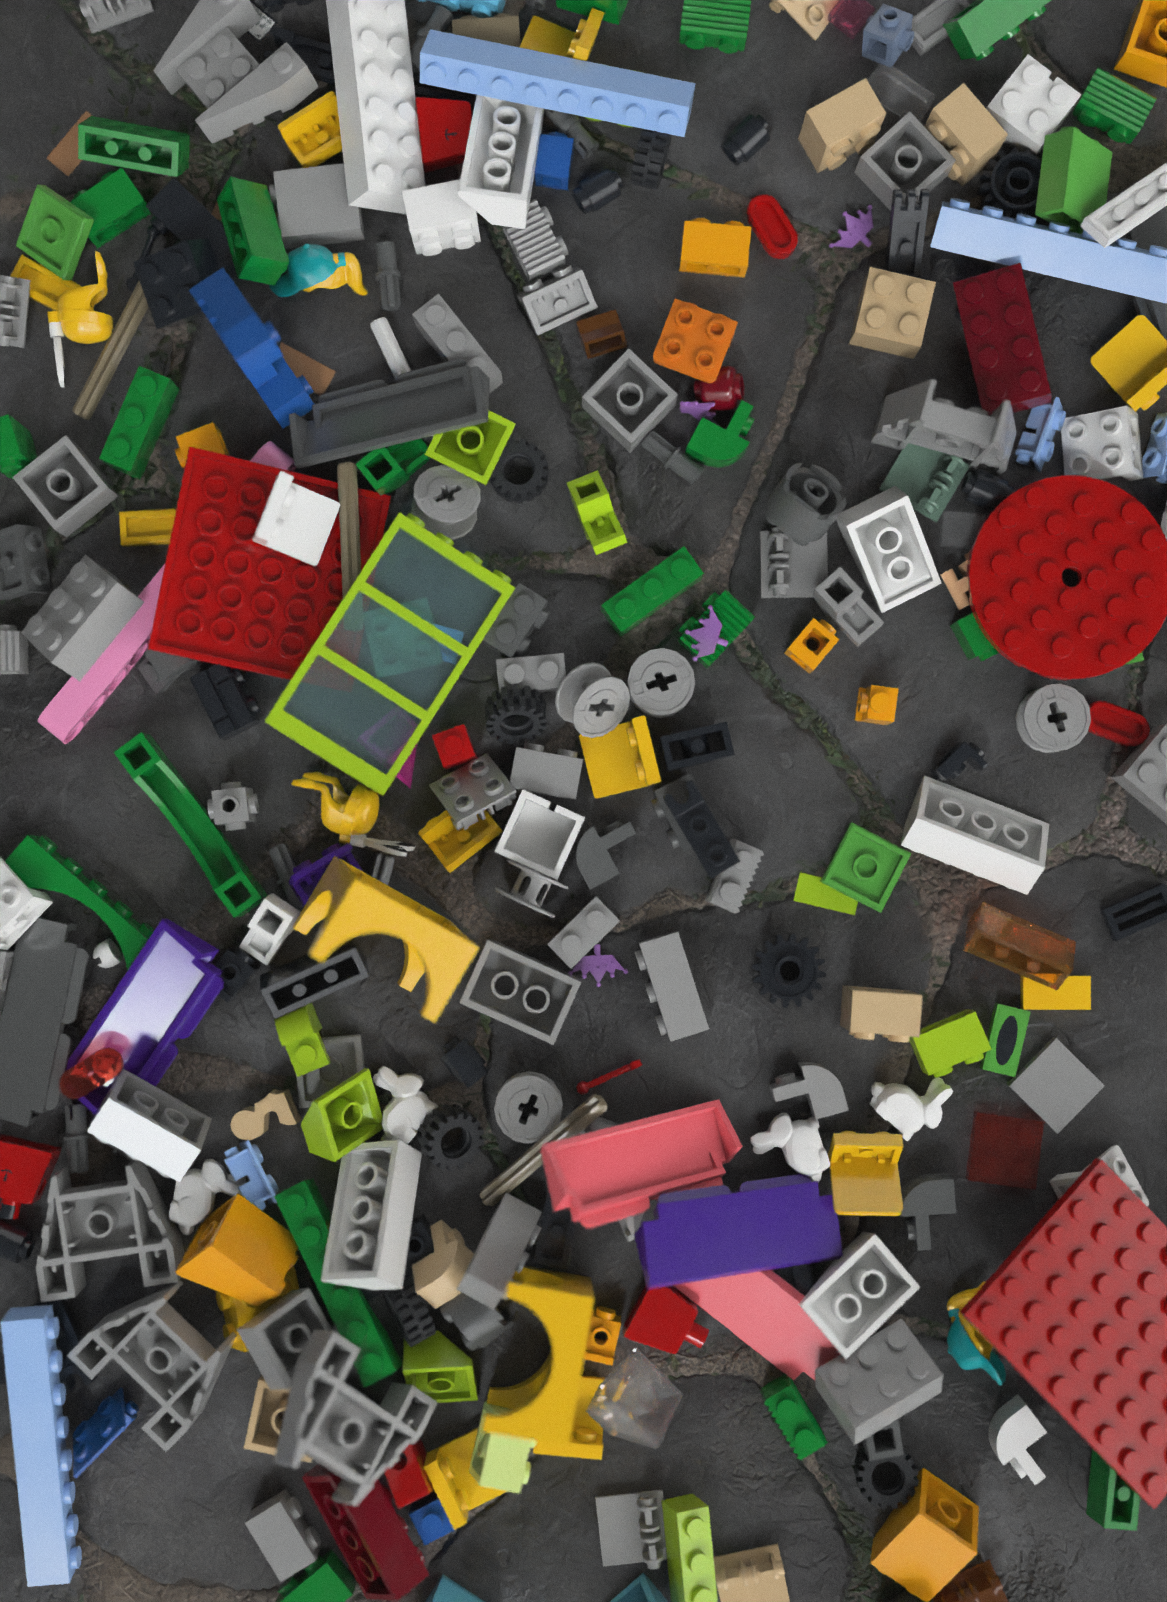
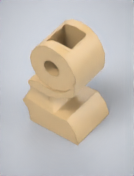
M274 1089L263 1099L255 1103V1107H245L236 1113L231 1120V1130L239 1139L252 1140L268 1130L271 1111L276 1112L279 1122L285 1125L297 1124L302 1119L289 1089L281 1091Z

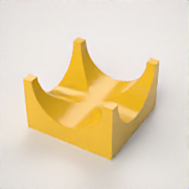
M335 855L293 925L295 930L307 935L316 923L325 918L308 952L310 956L321 962H324L330 952L343 941L359 934L383 932L402 938L405 959L403 971L397 983L400 987L411 992L424 973L426 974V998L420 1013L433 1022L437 1020L479 948L449 919Z
M524 1265L521 1272L515 1271L511 1278L518 1282L508 1280L506 1298L523 1303L540 1317L549 1332L552 1341L551 1350L541 1368L527 1380L513 1386L489 1388L487 1404L512 1410L500 1414L485 1413L482 1432L569 1447L594 1301L591 1277Z

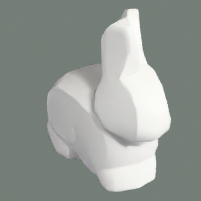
M382 1066L379 1068L378 1073L374 1074L373 1081L377 1086L390 1091L392 1099L383 1110L382 1128L384 1135L381 1141L400 1140L409 1144L417 1134L420 1125L425 1121L424 1118L427 1115H432V1110L437 1108L438 1105L430 1101L427 1095L420 1091L424 1084V1079L421 1076L413 1073H405L398 1076L392 1069Z
M939 1077L932 1079L926 1094L921 1097L906 1085L896 1083L883 1085L881 1082H875L871 1089L873 1098L870 1105L886 1121L888 1120L898 1129V1133L902 1134V1137L908 1141L913 1136V1133L919 1131L923 1125L931 1129L939 1125L942 1118L941 1105L951 1096L953 1090L950 1085L945 1084L943 1079Z
M780 1113L771 1121L768 1131L757 1133L751 1137L754 1153L764 1154L774 1147L782 1148L786 1163L798 1174L808 1176L811 1182L818 1181L819 1183L822 1172L830 1167L827 1151L823 1147L818 1131L820 1125L818 1119L814 1117L792 1122L789 1114Z
M206 1159L202 1169L194 1168L187 1170L180 1182L176 1180L174 1197L169 1210V1220L177 1223L183 1234L191 1235L194 1232V1227L203 1222L214 1209L216 1193L223 1192L232 1197L237 1193L241 1195L238 1187L246 1183V1177L234 1181L232 1175L227 1174L224 1167L218 1161Z

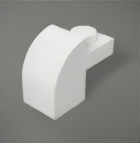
M274 893L264 898L249 922L248 927L250 930L239 947L267 966L271 963L287 936L294 930L293 925L301 912Z
M1017 1394L1000 1407L991 1419L988 1432L991 1448L1004 1466L1010 1462L1021 1478L1028 1475L1034 1485L1046 1478L1026 1451V1448L1045 1435L1047 1431Z

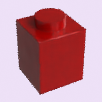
M464 724L432 735L441 763L446 770L478 758L467 727Z

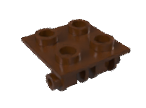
M989 1559L957 1573L932 1598L934 1602H1008L1003 1586Z

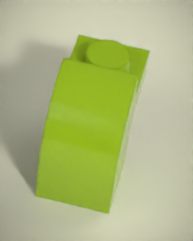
M598 470L567 482L577 516L595 555L627 543L624 531L614 513L609 493Z
M312 1002L276 1019L274 1018L282 1047L285 1046L297 1077L331 1063L319 1034L322 1026Z

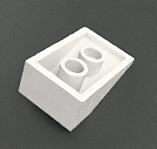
M896 486L842 512L836 520L845 543L881 613L942 584L910 499L906 493Z
M864 1231L842 1251L843 1256L840 1259H835L799 1303L801 1308L845 1359L920 1288L878 1236Z

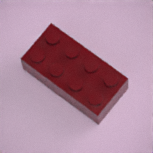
M1021 263L953 282L982 410L988 413L987 416H991L1004 400L1010 401L1013 413L1052 403L1051 391Z
M319 1463L302 1476L307 1489L366 1599L399 1601L429 1575L424 1566V1555L418 1547L413 1545L407 1534L409 1529L405 1520L396 1513L391 1504L392 1496L389 1490L380 1483L378 1478L373 1483L374 1487L357 1506H352L332 1499L342 1477Z

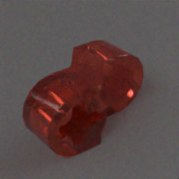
M104 1048L96 1051L60 1075L58 1079L59 1092L68 1099H78L87 1095L121 1072L123 1068L122 1055L113 1048ZM91 1071L94 1072V1074L90 1076L87 1075Z

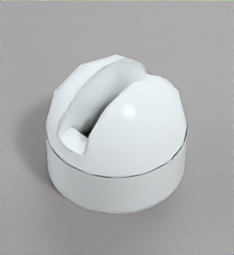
M110 938L99 943L93 951V959L98 957L101 959V962L97 964L99 967L110 968L123 961L121 951Z

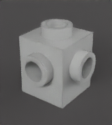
M241 782L221 783V790L211 791L212 799H208L207 806L209 817L214 819L215 825H225L226 831L246 829V823L256 822V814L259 813V802L257 794H253V788L242 787ZM229 799L235 802V809L232 812H228L227 800Z

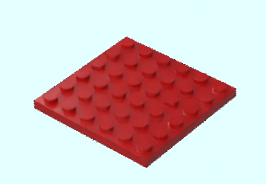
M189 446L148 650L291 680L343 600L339 510L316 566L252 541L275 479L280 471L294 476L292 483L339 502L338 483ZM358 488L362 571L383 538L391 496L380 495L377 492ZM377 565L366 580L371 586L374 583ZM362 593L364 613L368 612L370 598ZM343 616L324 646L357 666L365 626L360 631H345ZM318 655L300 683L352 693L354 677Z

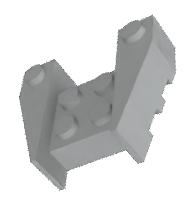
M199 0L153 70L171 95L186 84L207 110L197 117L195 122L212 144L234 135L233 130L251 122L256 125L265 121V116L278 110L284 113L293 109L319 87L307 65L287 42L260 65L238 39L261 20L250 0Z
M931 379L889 394L881 403L871 439L872 443L900 451L910 443L969 460L968 469L972 471L981 469L998 477L1006 471L1017 433L1010 401L1004 400L991 416H987L988 413L979 408H968L965 410L954 407V403L947 399L936 398L932 401L936 381Z
M132 1160L125 1166L127 1180L72 1188L68 1167L62 1168L51 1177L47 1200L49 1205L41 1238H43L41 1251L36 1265L41 1302L76 1297L87 1285L83 1261L139 1253L144 1287L179 1282L182 1278L175 1273L185 1254L182 1236L175 1222L169 1220V1210L142 1161Z
M181 1280L106 1315L67 1355L91 1380L112 1358L123 1367L161 1405L143 1425L142 1429L165 1452L188 1431L203 1412L236 1338V1334L232 1332L215 1349L167 1302L184 1284Z
M314 1329L296 1363L274 1462L297 1468L304 1454L308 1455L342 1477L332 1499L337 1502L357 1506L374 1487L373 1483L387 1468L391 1469L400 1459L398 1456L409 1444H414L421 1437L438 1402L413 1385L392 1382L379 1407L343 1383L360 1349L334 1331Z

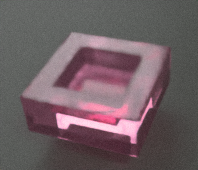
M839 0L829 13L827 20L853 40L865 26L867 19L874 14L875 8L865 0Z

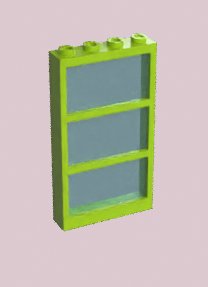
M400 512L265 720V723L381 796H384L515 590V587L510 584L512 580L507 575L496 569L492 573L481 566L483 561L469 551H465L464 554L452 547L454 542L440 532H437L435 535L424 528L425 523L411 513L405 516Z

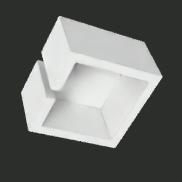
M1029 54L986 109L1007 132L1008 135L1003 143L1011 149L1016 147L1018 152H1025L1026 149H1030V154L1036 156L1044 146L1045 135L1054 133L1071 112L1081 94L1058 76L1054 81L1049 79L1052 72Z
M460 179L402 191L416 255L423 253L425 256H433L441 253L442 249L451 247L467 249L474 246L476 242L481 241L476 211L458 196Z
M522 790L494 852L558 880L585 817L559 805L556 806L554 811L549 810L552 804L550 801Z

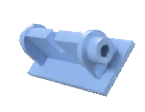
M1059 397L1055 398L1053 405L1049 403L1031 409L1026 427L1037 431L1035 434L1023 431L1015 451L1017 456L1016 462L1029 465V462L1033 461L1037 471L1041 472L1044 462L1050 461L1054 450V442L1052 440L1056 430L1060 431L1066 417V412L1063 410Z
M1167 412L1156 414L1151 426V435L1146 453L1142 459L1143 478L1157 476L1156 481L1167 484Z
M249 1140L239 1143L242 1149L240 1151L237 1146L224 1152L226 1156L224 1162L234 1181L244 1176H247L249 1180L238 1187L241 1195L260 1210L266 1208L265 1200L269 1204L277 1203L274 1196L279 1192L278 1186L270 1174L266 1176L260 1164L264 1162V1159L257 1145H251Z

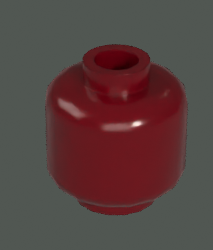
M721 366L715 382L706 383L701 380H695V399L701 400L702 403L715 402V406L711 407L709 411L735 409L739 400L744 399L743 374L737 373L733 366Z

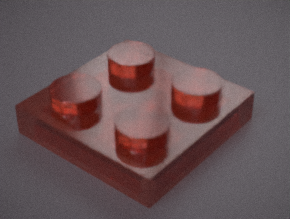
M974 1111L966 1179L969 1181L1036 1190L1044 1122L1035 1119Z

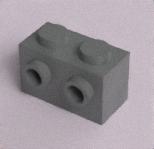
M518 583L483 638L484 644L505 658H516L517 655L523 657L532 642L529 636L534 628L540 629L550 614L547 611L548 600Z

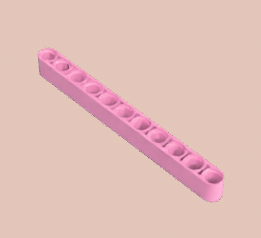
M272 441L265 443L250 460L292 472L297 468L294 465V459ZM165 564L138 595L144 601L143 605L80 681L71 676L40 714L38 723L64 744L69 743L79 734L148 649Z

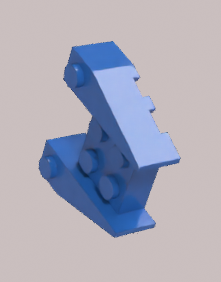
M223 267L189 289L224 344L283 429L290 425L289 414L296 413L302 417L313 409L312 405L314 403L309 395L314 391L303 374L297 378L282 357L284 355L276 344L281 340L270 321L265 324L261 322Z

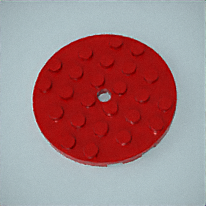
M1066 475L1045 478L1020 488L1002 501L989 514L981 525L973 547L970 550L966 577H968L970 594L969 603L979 628L986 639L1003 657L1016 666L1037 673L1039 676L1059 680L1084 679L1113 671L1140 654L1154 639L1166 619L1167 540L1155 518L1143 504L1125 490L1106 481L1087 476ZM1065 569L1078 572V582L1075 587H1069L1063 583L1062 573Z

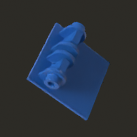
M120 1387L112 1397H106L99 1405L97 1412L88 1421H82L73 1433V1476L75 1478L137 1418L136 1413L139 1411V1407L131 1400L128 1403L124 1402L123 1388Z

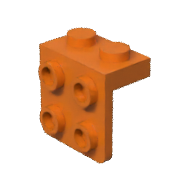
M675 298L655 348L653 361L658 365L706 383H713L717 379L727 350L730 348L738 322L725 315L713 313L693 303Z

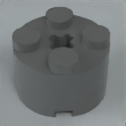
M797 463L788 469L769 496L765 517L769 523L776 525L781 531L792 537L796 544L806 546L809 542L817 541L825 535L844 510L846 497L842 500L840 494L842 486L827 470L813 464L810 468L800 467L803 463Z
M461 1292L458 1296L440 1306L441 1313L450 1323L454 1322L462 1332L461 1338L470 1350H475L477 1347L485 1348L519 1321L518 1311L512 1314L509 1307L514 1302L510 1298L507 1301L501 1298L493 1310Z

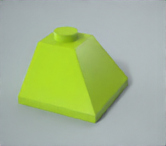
M488 410V422L434 435L425 455L486 486L516 424Z
M363 1068L312 1102L301 1122L309 1153L336 1162L383 1130L382 1113L368 1068Z
M436 1331L435 1334L412 1347L404 1339L403 1374L406 1384L413 1385L438 1403L478 1401L472 1359L439 1331Z

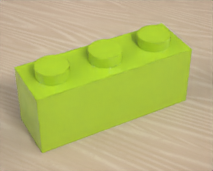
M693 1493L661 1500L671 1602H718L709 1506Z

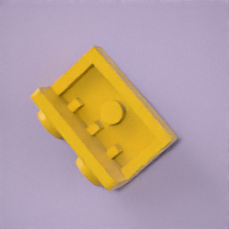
M334 91L328 92L278 124V129L288 149L302 168L316 167L342 151L337 97Z
M486 809L483 811L486 819L481 820L479 815L476 814L478 822L469 826L466 830L463 828L456 830L451 821L452 817L445 810L438 817L429 820L425 827L418 832L449 873L503 832Z

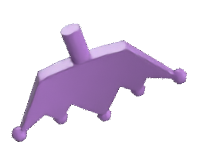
M868 205L869 210L866 214L861 210L857 211L859 219L844 211L846 231L838 229L841 240L834 244L830 243L829 247L833 248L835 246L852 249L860 240L869 247L872 242L867 238L866 234L873 228L872 205Z
M680 402L679 409L681 413H689L698 421L703 417L720 426L713 419L716 413L709 411L711 407L715 406V402Z
M712 605L708 606L710 610L709 619H699V623H702L703 628L685 631L686 634H689L699 643L691 645L692 649L698 651L697 656L693 657L694 661H697L700 657L713 654L717 644L725 647L728 645L727 640L719 638L722 624L713 611Z
M596 944L594 946V955L584 956L574 969L568 973L573 975L574 972L581 970L582 978L585 979L587 977L586 974L590 971L597 981L596 986L600 987V981L606 971L613 978L615 976V969L621 970L625 974L628 973V969H624L613 955H601L600 944Z

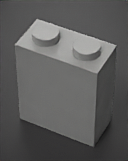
M344 163L273 171L275 184L269 185L271 202L277 205L278 217L276 219L281 229V237L286 249L299 248L306 243L326 245L365 240L361 207L348 205Z

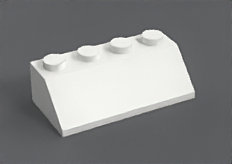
M476 95L458 196L493 225L525 229L535 175L539 139L543 128L544 108Z
M924 775L905 822L901 846L1027 895L1045 869L1049 824Z
M400 1140L362 1143L341 1158L321 1281L370 1290L402 1289L422 1152Z

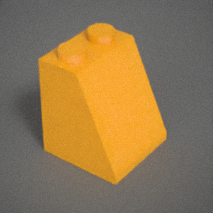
M237 1193L201 1222L175 1273L180 1277L258 1307L270 1298L276 1299L286 1285L284 1277L298 1259L296 1254L298 1246L290 1231Z
M922 1468L917 1475L919 1482L918 1487L914 1486V1496L911 1497L909 1495L907 1497L908 1502L905 1505L902 1502L897 1503L898 1508L893 1509L874 1537L870 1564L876 1567L882 1574L889 1576L902 1585L909 1593L916 1595L925 1602H929L977 1554L979 1506L931 1472Z

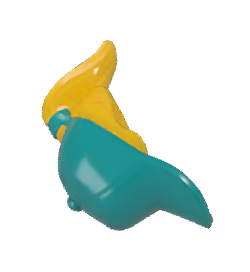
M308 243L289 252L287 273L278 279L275 286L269 285L271 291L279 297H289L301 290L311 292L316 288L336 289L346 283L355 293L362 296L368 294L363 286L359 261L354 254L350 252L332 253L324 246Z
M983 1281L978 1287L959 1292L948 1300L947 1310L952 1324L947 1334V1351L962 1369L982 1368L1001 1386L1006 1379L1003 1363L992 1351L993 1346L960 1313V1310L985 1283Z

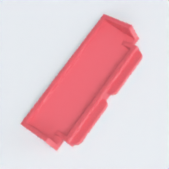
M718 1099L543 1144L540 1150L554 1211L570 1207L573 1223L580 1221L584 1227L592 1228L644 1213L650 1207V1201L655 1199L657 1201L658 1197L663 1193L723 1185L722 1177L726 1171L722 1164L729 1163L743 1146Z
M772 1270L672 1285L793 1380L804 1372L815 1381V1369L841 1355L799 1305L805 1296Z

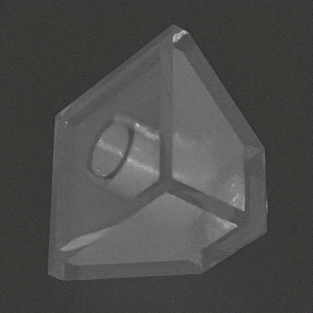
M636 1348L598 1386L586 1412L609 1435L656 1449L661 1446L683 1393Z

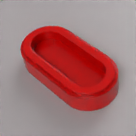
M767 194L754 197L750 201L746 213L749 225L768 255L776 259L789 257L794 252L798 242L796 230L774 197Z
M1096 701L1089 704L1091 723L1088 732L1126 747L1138 746L1149 736V723L1142 715L1107 701Z

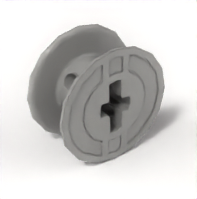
M440 465L429 468L419 475L414 485V500L411 504V514L421 519L425 523L424 528L434 535L440 532L451 540L464 537L473 529L477 521V508L481 501L480 488L475 480L448 466Z
M666 648L652 649L640 655L631 666L627 680L630 699L638 710L645 715L655 718L671 717L681 711L692 697L695 687L694 671L688 660L677 651ZM658 675L661 676L662 680L672 677L675 682L667 684L665 687L666 691L661 692L659 687L649 690L646 685L655 683V676Z
M591 662L581 664L565 676L556 691L555 706L560 717L564 721L574 723L575 729L582 736L595 738L604 736L614 730L623 720L629 707L630 694L628 686L621 679L612 677L603 665Z
M1064 684L1046 685L1030 692L1020 702L1015 716L1016 729L1022 741L1034 750L1044 753L1068 750L1079 744L1088 733L1091 723L1090 707L1084 696L1073 687ZM1056 714L1058 722L1049 723L1047 716Z
M507 859L508 863L521 869L511 893L495 887L493 890L554 918V913L541 907L551 884L564 889H568V886L513 860ZM527 876L521 891L518 892L524 877ZM544 884V887H543V889H542V891H541V893H540V895H539V898L536 900V897H537V895H538V893H539V891H540L542 885Z
M532 1071L517 1073L506 1080L498 1092L494 1107L496 1122L503 1133L514 1141L526 1144L538 1142L560 1123L563 1110L561 1092L554 1081L542 1073ZM531 1094L537 1096L534 1107L538 1108V1110H531L527 1120L521 1118L524 1107L520 1106V1103L526 1104Z

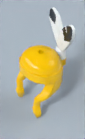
M95 251L98 284L64 291L58 300V310L47 312L50 337L54 340L55 360L60 387L65 386V366L61 337L65 335L69 340L76 343L93 344L107 340L114 329L112 316L94 310V306L105 298L108 292V274L105 262L98 251Z
M306 772L302 776L304 777L303 779L292 781V785L322 792V823L330 831L340 834L339 843L347 844L350 842L352 846L362 848L368 846L397 856H407V851L415 849L414 845L405 842L367 838L366 834L373 828L378 817L379 796L378 793L365 785L357 784L349 796L336 777L325 775L321 772ZM315 781L331 783L333 785V798L325 784Z

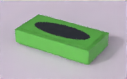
M995 1003L987 1035L991 1050L983 1053L984 1058L981 1061V1069L1016 1077L1030 1011Z

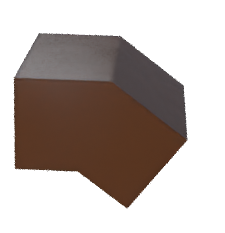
M616 309L576 322V329L587 359L627 347L624 329Z

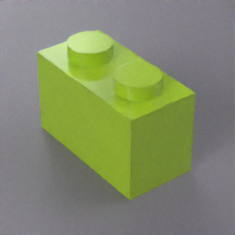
M966 1009L921 1028L920 1037L909 1036V1042L922 1072L928 1076L933 1074L935 1078L952 1072V1066L964 1061L965 1064L975 1063L984 1058V1052L991 1050L977 1013L971 1009Z

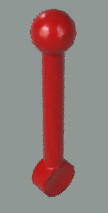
M636 1059L589 1082L581 1081L577 1084V1092L582 1095L587 1094L590 1088L630 1070L639 1068L643 1064L640 1059Z

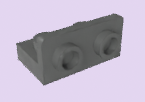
M16 524L1 529L0 600H11L31 593L46 594L51 592L50 574L41 528Z

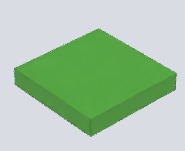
M37 184L16 247L63 280H72L94 219L46 185Z
M850 822L820 882L881 913L912 853Z

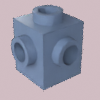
M883 3L874 16L871 15L867 19L864 26L862 57L891 68L901 53L909 50L913 42V14Z

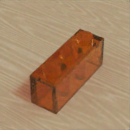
M982 901L968 922L963 950L1054 990H1058L1073 971L1076 941Z

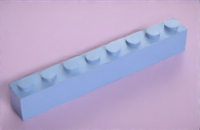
M431 29L420 52V83L681 137H684L686 133L696 83Z
M951 198L950 203L942 201L930 247L1007 266L1021 263V267L1024 270L1167 304V248L1151 245L1149 250L1136 247V241L1122 237L1104 248L1085 230H1083L1082 234L1070 232V226L1063 223L1050 221L1049 226L1037 224V218L1025 214H1017L1015 219L1003 216V210L996 207L984 206L983 210L969 208L970 202L962 199Z
M52 1305L10 1308L2 1319L1 1330L27 1585L29 1587L70 1583L75 1570L80 1568L82 1552L81 1547L76 1546L75 1540L79 1524L78 1515L73 1514L72 1503L75 1499V1484L69 1480L72 1452L71 1449H66L65 1439L69 1432V1420L67 1416H63L62 1405L65 1403L66 1389L64 1383H60L59 1378L63 1361L62 1352L57 1350L56 1339L59 1335V1320L57 1317H53Z

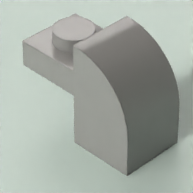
M839 567L814 589L813 595L816 603L833 625L836 624L859 647L884 622L861 598L863 590Z
M798 1062L801 1076L796 1077L795 1073H787L775 1077L776 1083L769 1084L770 1092L775 1102L806 1094L811 1114L815 1119L849 1111L841 1083L833 1073L818 1063Z

